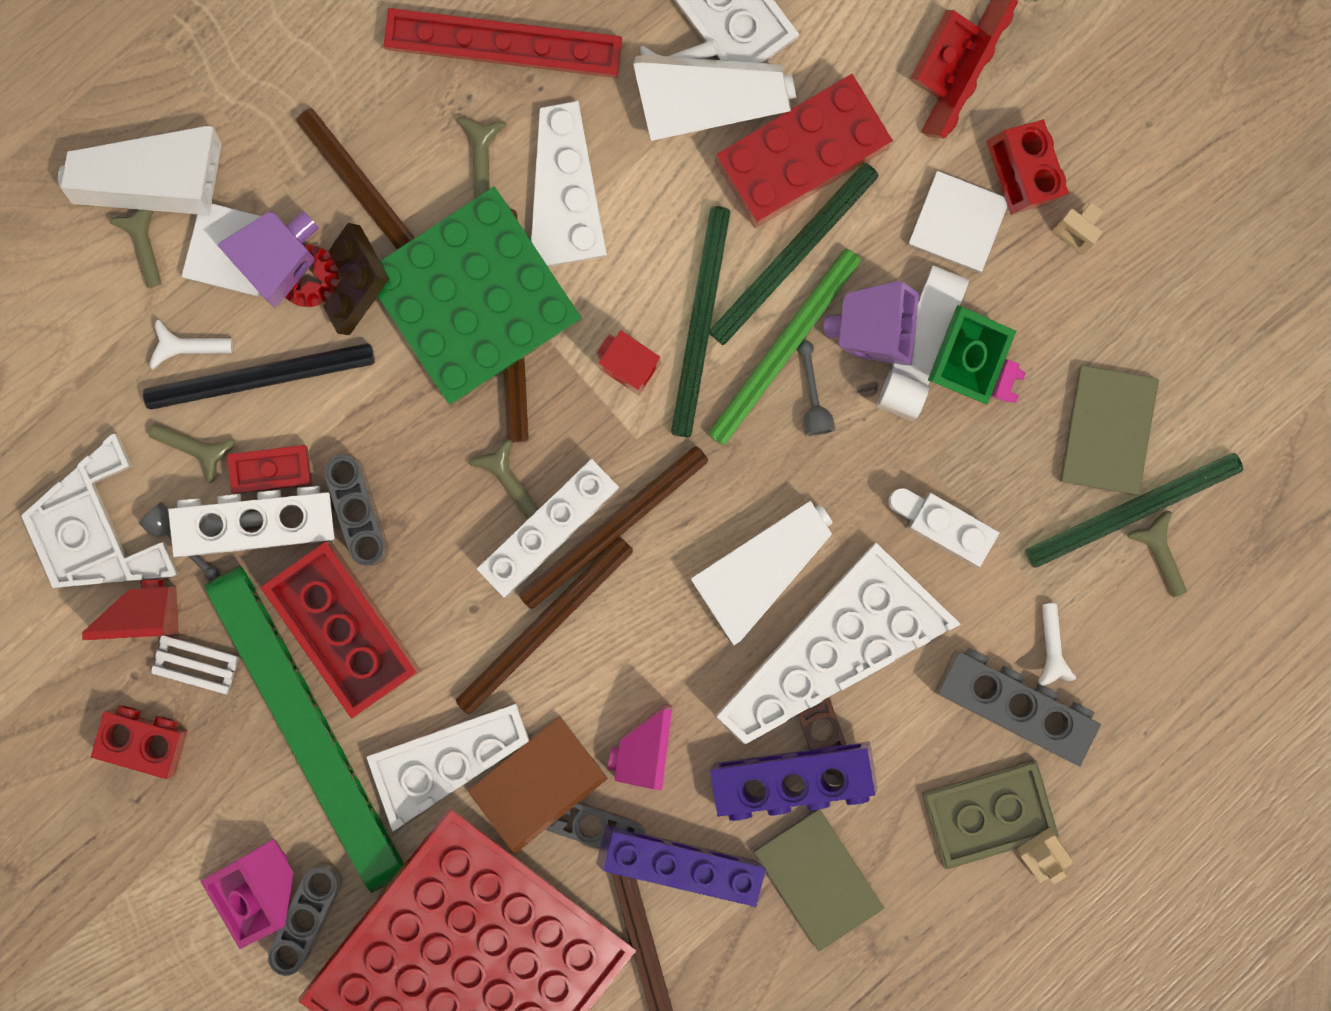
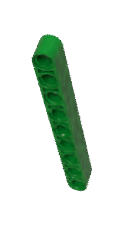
M238 565L205 583V590L367 889L373 893L388 885L402 868L404 862L251 579L243 567Z

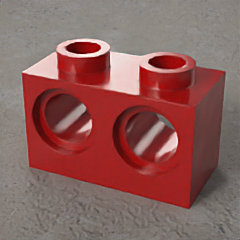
M1044 119L1006 129L986 140L1011 215L1048 205L1069 194L1066 186V176L1060 168L1054 150V141L1052 135L1047 130Z
M622 330L619 331L616 337L609 334L596 353L598 358L601 359L598 363L600 370L638 396L661 364V357Z
M117 705L116 710L111 709L103 712L90 758L163 779L175 776L188 732L187 730L177 728L178 721L163 716H155L154 721L139 717L140 710L124 705ZM118 724L127 727L130 733L129 742L125 746L118 744L113 737L114 728ZM155 735L164 737L168 743V751L164 756H158L152 751L151 741Z

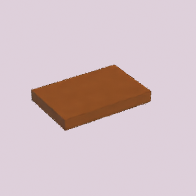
M559 716L471 787L468 792L509 849L516 854L608 778L570 727Z

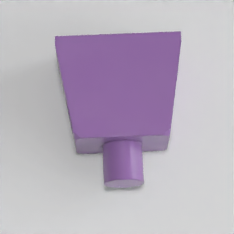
M304 210L286 226L271 211L221 241L217 246L264 299L276 308L314 262L315 258L302 243L315 233L319 227Z
M903 281L849 292L843 299L842 315H828L825 318V335L829 339L839 338L840 348L854 357L906 366L912 365L919 292Z

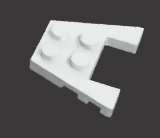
M118 434L110 435L105 439L97 450L90 456L85 457L77 465L76 469L61 482L54 485L21 515L52 588L166 578L179 575L166 542L158 543L127 557L95 485L96 482L132 467Z

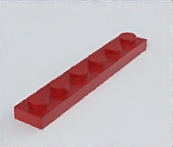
M388 8L383 47L385 50L618 78L622 36Z

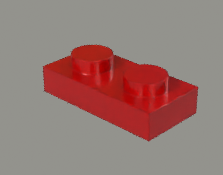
M307 445L227 454L231 494L312 485Z

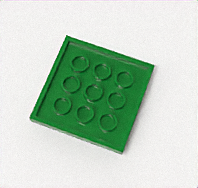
M495 186L380 261L390 280L382 289L378 298L450 406L582 320Z

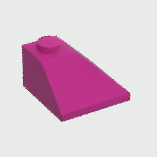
M672 705L661 706L620 738L619 748L611 747L608 770L616 771L615 781L662 791Z
M274 839L200 881L239 949L285 926L294 873L288 864L285 853L278 847Z

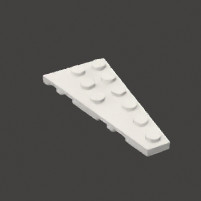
M873 543L714 717L742 744H747L785 723L795 715L808 708H812L831 695L846 689L891 664L903 655L927 644L930 640L961 624L877 543Z

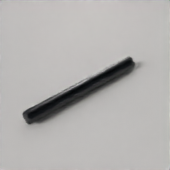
M366 343L149 387L143 390V400L146 408L152 410L369 366L375 363L374 350L372 345Z

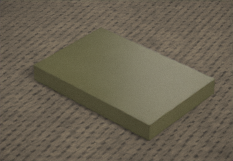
M1079 366L1060 482L1140 495L1159 379Z
M1035 759L922 792L943 866L946 870L1015 850L1048 828H1051L1057 837L1059 836L1038 763Z
M814 810L753 851L760 863L766 868V872L818 952L885 909L821 810Z

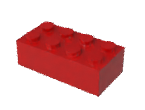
M853 73L794 107L791 111L784 113L717 153L715 163L756 229L890 148L893 140Z
M324 542L260 587L351 719L421 672L415 660L333 542Z

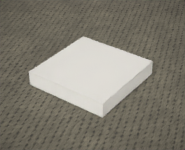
M937 171L908 246L977 273H982L1008 207L1006 199L1001 195Z
M215 204L211 205L210 215L197 214L182 278L260 297L261 294L217 245L261 216Z

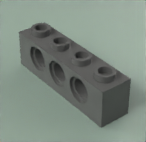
M967 648L965 654L954 651L934 693L1079 767L1081 766L1101 726L1100 723L1092 720L1094 711L1074 701L1070 708L1057 702L1058 693L1040 684L1037 685L1035 690L1022 684L1024 676L1005 666H1002L1000 672L986 665L988 657L970 648ZM987 675L993 682V690L987 697L980 698L974 692V683L979 677ZM1016 694H1024L1028 700V708L1021 715H1013L1009 708V702ZM1052 712H1059L1063 718V726L1056 733H1049L1045 728V719Z

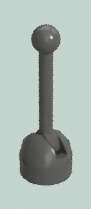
M802 341L798 346V351L804 358L812 405L803 417L804 435L816 436L831 433L836 430L834 418L826 408L819 406L811 358L814 346L809 341Z
M160 502L139 522V525L150 535H167L171 539L168 508ZM199 555L188 556L204 572V577L207 581L220 576L219 570L216 567H210Z

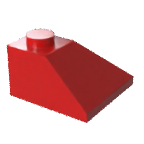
M164 579L140 581L141 589L127 590L82 632V640L179 634L176 587H165Z

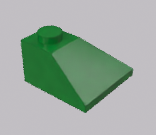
M957 305L928 381L988 405L1016 330Z

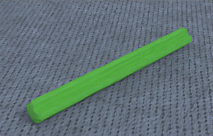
M849 249L842 251L712 426L709 436L721 445H725L858 267L861 259L857 254Z

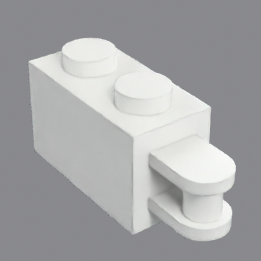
M902 488L893 491L888 498L889 507L894 512L910 520L906 527L907 529L973 567H981L1000 533L932 493L925 494L924 498H921L915 493Z

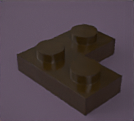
M347 223L329 249V253L342 279L323 307L337 334L350 336L390 279L361 225Z

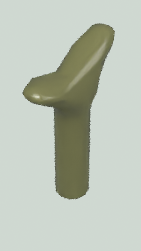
M459 117L456 120L465 129L473 144L475 199L490 189L489 144L507 124L503 121H496L483 126L469 118Z
M138 210L130 218L120 216L111 218L109 220L110 224L126 231L132 236L146 287L152 288L162 285L148 236L151 215L154 211Z
M157 423L153 424L149 432L150 438L198 458L203 466L208 483H212L215 479L217 462L235 446V439L214 444L201 443Z
M511 440L504 441L496 454L473 457L469 461V465L480 467L495 475L527 519L539 510L509 467Z
M1166 511L1154 521L1148 530H1134L1128 533L1127 537L1142 542L1153 549L1173 597H1177L1186 593L1187 589L1167 544L1168 524L1172 512Z

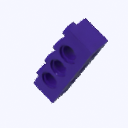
M870 741L716 762L710 769L717 817L728 816L730 821L748 819L752 817V812L767 810L770 816L782 815L791 812V807L806 805L807 810H820L830 807L831 801L846 800L847 805L863 804L870 801L869 796H875L878 788ZM828 769H837L843 774L845 782L839 786L829 785L824 779L823 772ZM789 774L799 775L804 780L805 788L801 791H792L785 785L784 778ZM752 779L762 782L765 786L766 794L760 797L752 796L746 789V782Z
M609 825L605 827L596 862L604 872L757 907L766 868L756 860Z

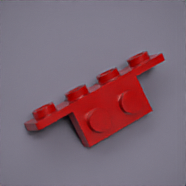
M991 0L977 26L955 10L945 11L910 77L913 82L938 98L921 131L924 135L945 139L955 129L959 121L958 115L963 105L976 90L977 79L981 71L994 56L995 45L1003 30L1013 20V11L1018 4V0Z

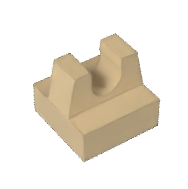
M1092 202L1080 214L1071 208L1058 222L1052 232L1083 255L1103 233L1094 224L1104 211Z
M1048 828L1017 848L1020 856L1040 884L1047 879H1050L1053 885L1067 877L1064 868L1074 863L1070 854L1051 828Z

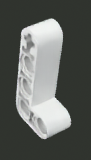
M934 265L931 266L919 295L912 365L906 366L892 363L876 403L877 408L912 422L918 418L930 389V381H928L930 372L956 306H960L969 279Z

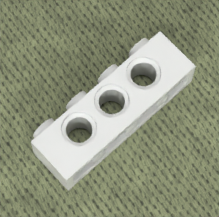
M591 459L485 560L477 570L504 598L508 597L620 489L619 486Z
M320 486L297 488V496L281 497V490L257 492V500L241 501V494L218 496L217 504L202 506L200 498L177 501V508L168 509L173 557L175 558L334 541L329 492L321 493ZM288 506H296L303 513V521L296 528H287L280 521L281 511ZM248 510H256L263 516L262 527L253 533L246 532L240 525L241 516ZM209 514H216L223 521L222 531L214 537L205 536L200 528L202 519Z

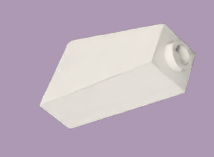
M655 55L635 56L633 62L651 141L791 111L790 99L797 98L792 74L784 75L782 64Z
M203 126L68 151L65 166L62 165L58 172V185L71 204L210 215L222 142L214 127Z
M811 501L805 503L690 578L733 645H736L745 637L832 535L828 526L833 524L821 504L814 507Z

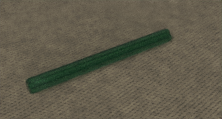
M864 162L714 324L709 332L714 340L721 345H725L877 180L879 174L870 164Z
M712 206L709 211L671 427V434L678 437L688 438L692 435L731 213L730 209L721 206Z
M1230 453L1025 550L1027 560L1033 568L1049 563L1241 473L1244 470L1242 462L1236 453Z

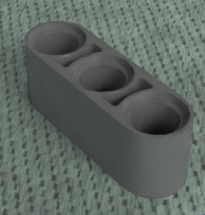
M337 455L329 460L324 472L349 554L360 565H378L387 557L389 548L365 470L361 462L356 458L347 455ZM344 462H349L354 468V477L351 482L340 484L335 477L336 468ZM360 499L366 505L367 512L362 520L353 522L347 515V508L352 501ZM366 537L374 538L379 546L378 554L370 560L362 557L359 552V545Z
M319 863L312 867L302 878L287 911L285 926L279 929L268 954L269 966L278 975H293L308 960L341 888L342 876L338 868L333 864ZM315 873H323L330 878L332 884L330 891L319 892L315 889L312 882ZM301 909L310 911L315 919L314 927H301L296 921L297 911ZM280 947H293L298 954L297 963L287 964L282 961L279 954Z

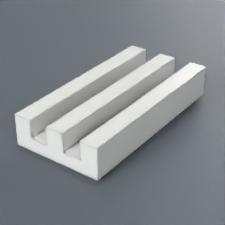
M161 636L159 642L161 644L155 656V665L152 666L151 670L152 674L222 694H229L240 656L171 636ZM169 646L229 662L228 667L224 669L168 653ZM168 661L224 677V681L222 684L165 668L164 663Z

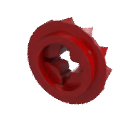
M304 244L303 246L315 258L313 273L322 283L320 285L317 282L312 283L308 281L298 290L301 286L299 284L301 282L300 278L285 298L297 306L315 307L325 303L339 283V270L330 253L325 249Z

